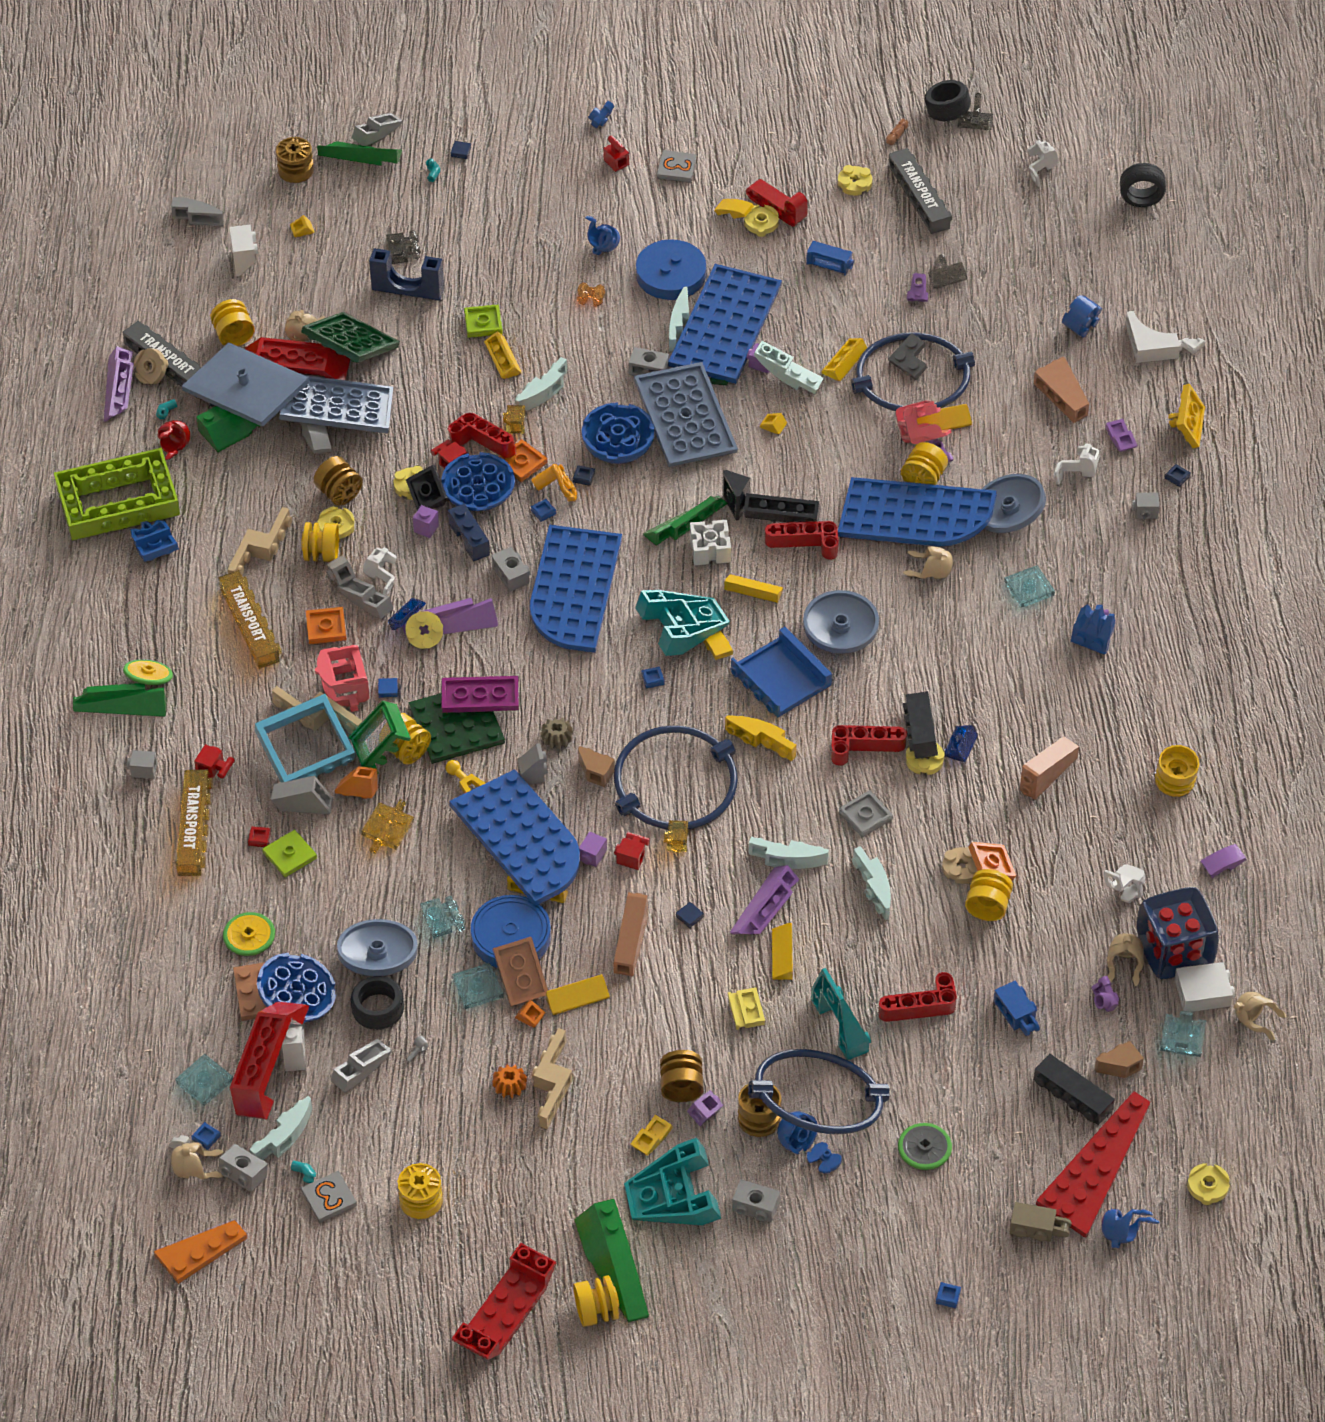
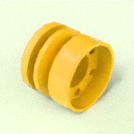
M236 299L222 301L211 311V322L216 330L219 341L224 346L227 343L241 346L253 337L255 328L245 305L241 301Z
M928 442L918 443L914 446L902 466L901 476L905 482L936 485L948 465V458L942 449Z
M311 522L305 523L301 539L304 561H310L311 553L313 561L318 560L319 553H322L324 562H331L338 558V523H325L323 531H320V526L317 522L314 524L313 531Z
M401 713L411 739L406 741L397 738L393 743L397 744L399 750L393 754L403 764L409 765L416 762L426 752L431 742L430 732L421 725H418L410 716ZM388 723L380 734V743L391 732Z
M1172 745L1165 748L1160 754L1155 773V784L1158 789L1172 797H1181L1188 794L1194 787L1200 766L1196 753L1189 747L1182 745Z
M982 869L976 871L972 877L970 890L965 901L967 911L972 916L985 921L1002 919L1006 914L1008 900L1013 889L1011 879L1006 874L997 870Z
M424 1163L412 1164L404 1168L397 1180L401 1209L406 1215L415 1219H426L435 1215L440 1210L443 1202L440 1174L434 1167Z
M609 1275L603 1277V1287L599 1278H595L594 1289H591L587 1280L573 1283L576 1308L582 1327L596 1325L597 1314H601L604 1322L609 1321L608 1312H610L612 1320L619 1319L618 1295Z

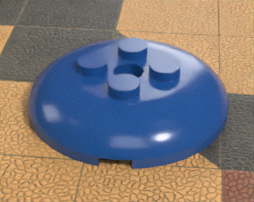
M480 452V455L469 456L468 453L451 461L443 471L441 482L451 503L456 506L465 503L470 511H484L501 505L510 497L515 486L513 469L504 459L494 454Z
M289 953L275 955L263 964L257 977L258 993L266 1007L276 1002L308 1005L309 1008L303 1023L315 1021L326 1015L336 999V984L331 973L319 961L304 954L300 956L289 955Z

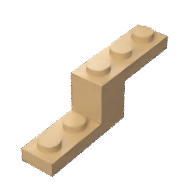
M281 508L269 534L251 529L247 530L227 569L229 582L236 583L239 576L243 575L244 566L246 563H249L251 556L271 561L273 555L277 554L279 543L284 540L285 531L292 523V517H290L288 508Z
M278 686L272 690V701L278 708L288 710L302 704ZM319 692L314 698L323 695V693ZM327 696L340 724L347 732L353 733L363 721ZM325 709L299 719V721L305 727L316 731L329 717Z
M558 1028L555 1035H551L547 1051L544 1050L542 1052L540 1064L535 1066L532 1072L534 1087L548 1091L546 1104L540 1107L537 1116L540 1120V1127L548 1129L572 1083V1070L555 1064L566 1044V1030Z

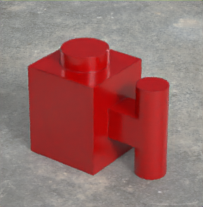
M610 135L607 140L611 144L603 148L604 161L617 172L630 165L629 152L616 138Z
M449 439L430 450L433 456L438 454L439 465L443 469L454 459L467 454L463 446H459L456 442L451 443Z
M207 744L203 746L194 760L196 773L212 779L217 772V776L224 779L235 762L233 757H228L225 762L222 750Z
M627 832L626 837H623L621 843L615 847L616 864L639 870L645 857V845H649L650 838Z

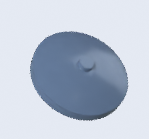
M1009 474L985 485L982 489L996 490L997 497L992 518L984 529L994 533H1008L1031 524L1042 513L1046 504V494L1042 484L1036 478L1026 474Z
M835 590L817 596L808 604L804 612L803 627L808 639L817 647L832 653H852L865 648L874 640L879 629V615L875 606L866 597L852 591Z
M373 919L356 923L347 928L340 935L337 942V954L340 962L349 970L367 976H385L400 972L415 960L418 951L417 938L408 927L385 919Z

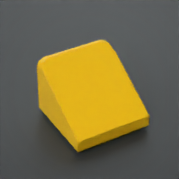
M304 215L290 224L295 238L314 233L311 221Z
M782 413L767 414L761 422L760 428L780 434L787 421Z

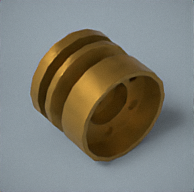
M289 137L278 143L276 146V159L280 178L290 183H300L308 180L314 173L311 144L301 137Z
M339 456L325 460L316 470L313 477L315 486L338 506L345 505L353 500L363 485L362 477Z
M675 1050L662 1056L660 1059L661 1094L665 1099L680 1103L694 1101L701 1097L704 1092L701 1056L689 1050Z
M748 1084L740 1090L738 1096L739 1127L743 1132L755 1137H764L774 1133L778 1129L781 1117L772 1112L761 1099L749 1098ZM773 1085V1096L771 1099L781 1107V1094Z

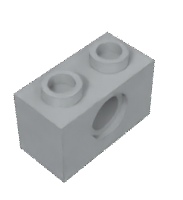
M634 347L629 360V375L636 376L668 369L669 354Z
M512 547L491 555L492 568L509 592L529 584L530 569L522 563L519 553H515Z
M234 1144L219 1158L218 1172L252 1192L267 1178L268 1163Z
M741 1179L732 1199V1210L740 1215H749L760 1221L772 1222L780 1203V1191Z

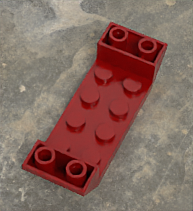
M260 337L245 347V350L297 373L322 375L330 379L346 380L350 365V358L337 354L335 350L324 347L321 343Z
M276 1002L257 1013L230 1085L235 1114L237 1116L268 1119L274 1100L264 1095L265 1089L289 1025L303 1024L309 1008L308 1005Z
M520 1243L510 1256L509 1269L470 1323L466 1324L463 1322L451 1338L455 1343L487 1360L500 1355L546 1291L557 1264L555 1260L523 1243Z

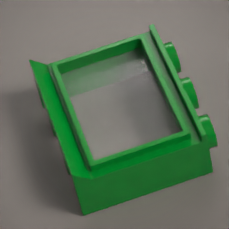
M383 700L348 737L352 741L361 766L376 769L375 763L380 765L387 763L386 757L382 755L385 751L395 753L399 750L397 744L393 743L397 738L406 741L411 739L397 704Z

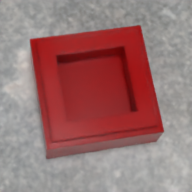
M251 826L248 846H268L271 828Z

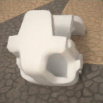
M1038 140L1027 151L1029 156L1038 154L1040 158L1029 165L1030 176L1037 187H1040L1039 177L1036 172L1044 167L1049 170L1058 164V155L1048 142Z
M1091 444L1078 446L1077 452L1080 460H1062L1058 462L1054 472L1056 485L1060 484L1064 471H1080L1083 477H1093L1100 458L1099 450L1093 448Z
M384 547L382 549H374L371 555L367 557L363 566V572L373 579L377 576L385 581L387 585L383 590V594L387 596L393 587L395 577L382 567L385 562L395 564L397 556Z
M1123 865L1116 873L1108 870L1103 872L1104 881L1108 887L1120 892L1123 891L1121 895L1123 902L1131 903L1134 899L1143 896L1142 885L1145 883V873L1143 870L1131 865ZM1109 877L1114 878L1115 881L1112 882Z

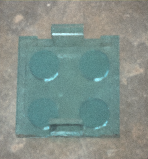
M1182 1010L1180 1011L1179 1018L1166 1014L1160 1051L1201 1057L1206 1020H1192L1193 1012Z

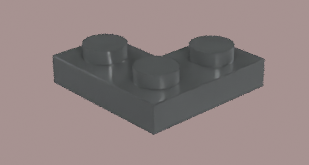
M911 333L888 360L904 373L917 380L928 368L926 363L916 357L926 344Z

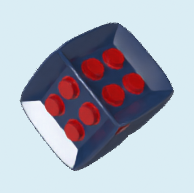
M1185 887L1154 895L1140 904L1136 924L1137 934L1143 945L1144 955L1148 964L1158 979L1175 978L1176 968L1214 963L1219 944L1218 929L1206 900L1196 887Z

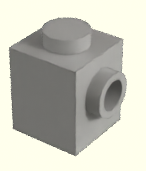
M1136 493L1135 500H1132V511H1135L1136 519H1158V493Z
M343 555L326 564L329 569L326 571L328 577L339 585L356 577L349 561Z
M133 750L131 758H128L127 769H130L131 777L155 779L158 764L156 752Z

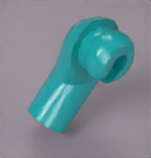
M430 158L426 161L427 169L430 172L427 179L430 182H434L441 172V168L434 159Z
M172 399L160 404L157 408L156 416L159 419H165L168 416L169 410L178 407L176 400Z
M293 1160L291 1170L303 1173L304 1182H314L316 1172L312 1166Z

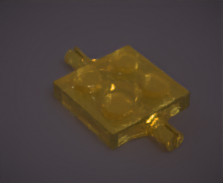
M400 799L395 808L379 802L361 832L362 836L373 841L372 846L369 848L371 853L376 854L380 846H388L397 850L414 822L413 816L402 812L406 805L404 800L402 802V799Z

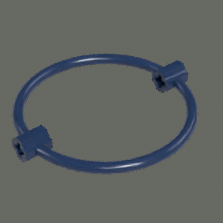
M908 332L890 335L876 341L861 354L856 365V378L851 379L852 390L854 394L863 392L875 404L888 410L896 411L897 408L903 407V405L885 401L871 391L873 390L870 375L863 376V366L867 358L875 350L892 342L906 340L912 333L921 340L939 344L955 354L953 355L955 369H963V380L958 389L946 399L934 403L937 407L944 408L956 401L968 387L971 376L970 367L975 366L974 355L972 351L962 353L951 342L931 334Z
M679 725L661 726L639 734L623 748L615 764L614 785L619 800L615 801V806L619 814L625 817L631 813L648 825L666 830H689L712 822L729 807L736 793L738 776L732 755L736 753L733 743L727 739L719 742L701 730ZM666 733L688 734L708 742L713 746L710 748V752L716 762L725 760L729 769L730 784L725 799L710 814L690 822H665L644 814L639 810L641 804L635 793L626 795L621 780L625 759L638 744L650 737Z
M791 1049L769 1056L757 1068L755 1080L749 1081L748 1084L749 1098L761 1099L772 1112L793 1125L825 1134H850L870 1127L880 1117L883 1110V1102L889 1101L890 1097L889 1085L876 1084L873 1078L859 1066L837 1055L811 1049ZM810 1057L838 1064L859 1076L866 1083L864 1089L866 1102H875V1108L867 1119L852 1125L827 1126L800 1119L779 1107L771 1099L773 1096L772 1081L763 1080V1075L770 1065L787 1058Z

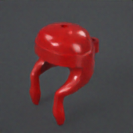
M168 421L158 429L157 437L160 439L161 448L168 453L165 460H170L178 454L179 450H182L189 444L190 430L182 421Z

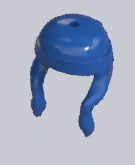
M592 216L585 217V219L591 221L587 238L594 247L592 250L593 254L600 255L602 252L614 250L620 242L618 230L608 224H602L596 228V219Z
M1111 1209L1106 1211L1102 1218V1233L1106 1239L1112 1241V1248H1120L1121 1243H1129L1136 1238L1141 1222L1159 1224V1220L1152 1217H1140L1130 1225L1134 1214L1150 1216L1153 1215L1152 1212L1145 1209H1132L1122 1216L1119 1209Z

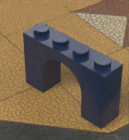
M373 248L369 260L371 288L373 291L441 300L444 291L442 258L425 256L421 267V277L407 278L394 270L391 251Z

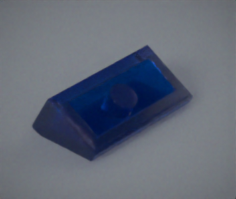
M411 598L388 620L391 630L394 631L402 627L426 602Z
M973 725L956 726L944 751L945 757L961 762L967 761L978 736Z

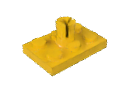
M1186 384L1183 385L1180 395L1179 412L1169 414L1168 419H1172L1169 420L1170 426L1172 428L1177 427L1179 431L1181 430L1186 442H1189L1194 449L1200 446L1205 406L1192 386Z

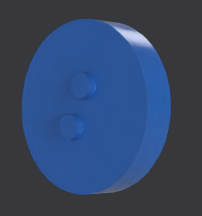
M675 239L657 241L645 247L638 255L636 260V279L643 291L653 297L663 300H677L683 287H687L689 297L700 290L706 280V260L703 253L696 246L688 242Z
M504 895L493 898L484 903L473 916L471 922L472 946L479 958L493 967L498 968L493 948L532 937L538 959H540L550 945L551 925L548 914L540 904L534 906L527 897Z

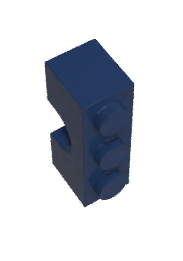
M465 503L449 509V525L457 537L462 535L465 550L474 562L489 556V540Z

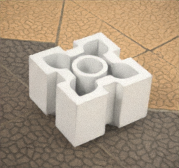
M727 520L712 521V525H705V522L690 523V541L694 566L709 564L711 560H716V564L731 562V543Z

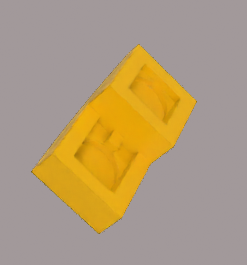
M722 199L714 211L717 215L730 213L732 218L736 219L746 217L754 205L739 199Z
M721 631L703 641L715 660L733 655V649Z
M655 1114L646 1128H642L630 1145L648 1156L665 1139L673 1126Z

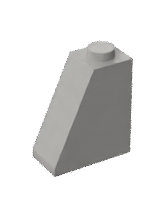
M315 776L274 784L271 794L272 803L280 811L316 814L331 813L333 797Z

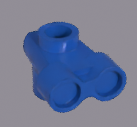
M607 101L601 110L597 107L593 109L588 118L592 121L591 125L597 129L599 126L603 127L608 121L607 117L612 113L614 104Z

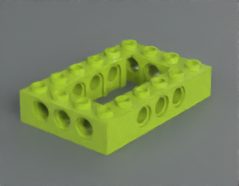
M162 448L54 473L56 489L72 541L141 525V522L145 521L153 522L180 515L178 498ZM146 480L151 482L154 493H147L145 496L132 499L130 497L127 500L115 503L109 502L107 505L98 507L92 506L86 509L85 514L83 512L82 502L79 499L81 495Z

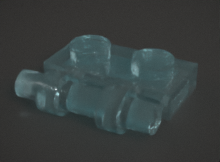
M447 896L445 898L446 903L442 904L439 898L420 903V908L433 939L452 933L451 926L453 925L457 927L458 931L465 929V920L459 914V906L452 896ZM445 912L451 913L452 916L447 917Z

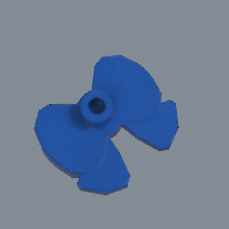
M825 1142L816 1144L811 1149V1152H807V1161L809 1163L816 1162L819 1159L823 1161L818 1170L824 1174L836 1170L842 1163L841 1155L831 1153L828 1149V1144Z

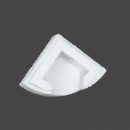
M1184 338L1181 340L1182 347L1192 354L1204 347L1206 343L1201 338Z
M180 1135L179 1138L173 1137L169 1147L175 1149L181 1146V1144L190 1143L189 1137Z

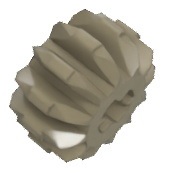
M554 717L553 721L547 719L546 724H542L541 738L545 745H550L551 749L553 747L558 749L561 746L567 747L568 743L572 742L573 728L569 721L564 722L563 717L560 720Z

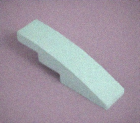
M683 287L672 311L669 325V352H673L676 346V338H680L683 332V325H686L689 319L687 287Z

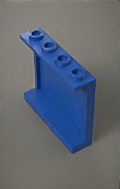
M786 627L779 630V637L742 660L737 661L734 657L731 658L730 670L733 676L738 677L744 687L750 689L755 698L761 701L766 706V709L777 718L832 685V673Z

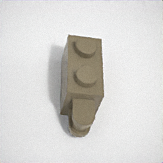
M1015 1202L1009 1234L1051 1242L1052 1235L1068 1237L1070 1234L1068 1228L1071 1227L1072 1222L1067 1218L1056 1217V1209Z

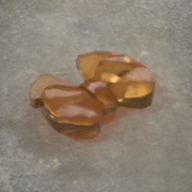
M582 282L577 289V301L579 304L585 305L588 297L592 298L594 307L600 306L603 303L605 288L602 284L596 287H589L587 283Z

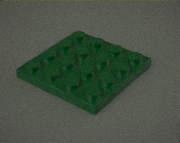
M345 312L304 325L301 333L307 335L309 339L320 342L322 346L335 350L337 354L344 355L355 363H360L396 349L400 343L395 338Z
M442 693L408 702L413 719L418 725H421L430 732L431 742L426 751L432 764L505 744V738L494 711L442 713Z

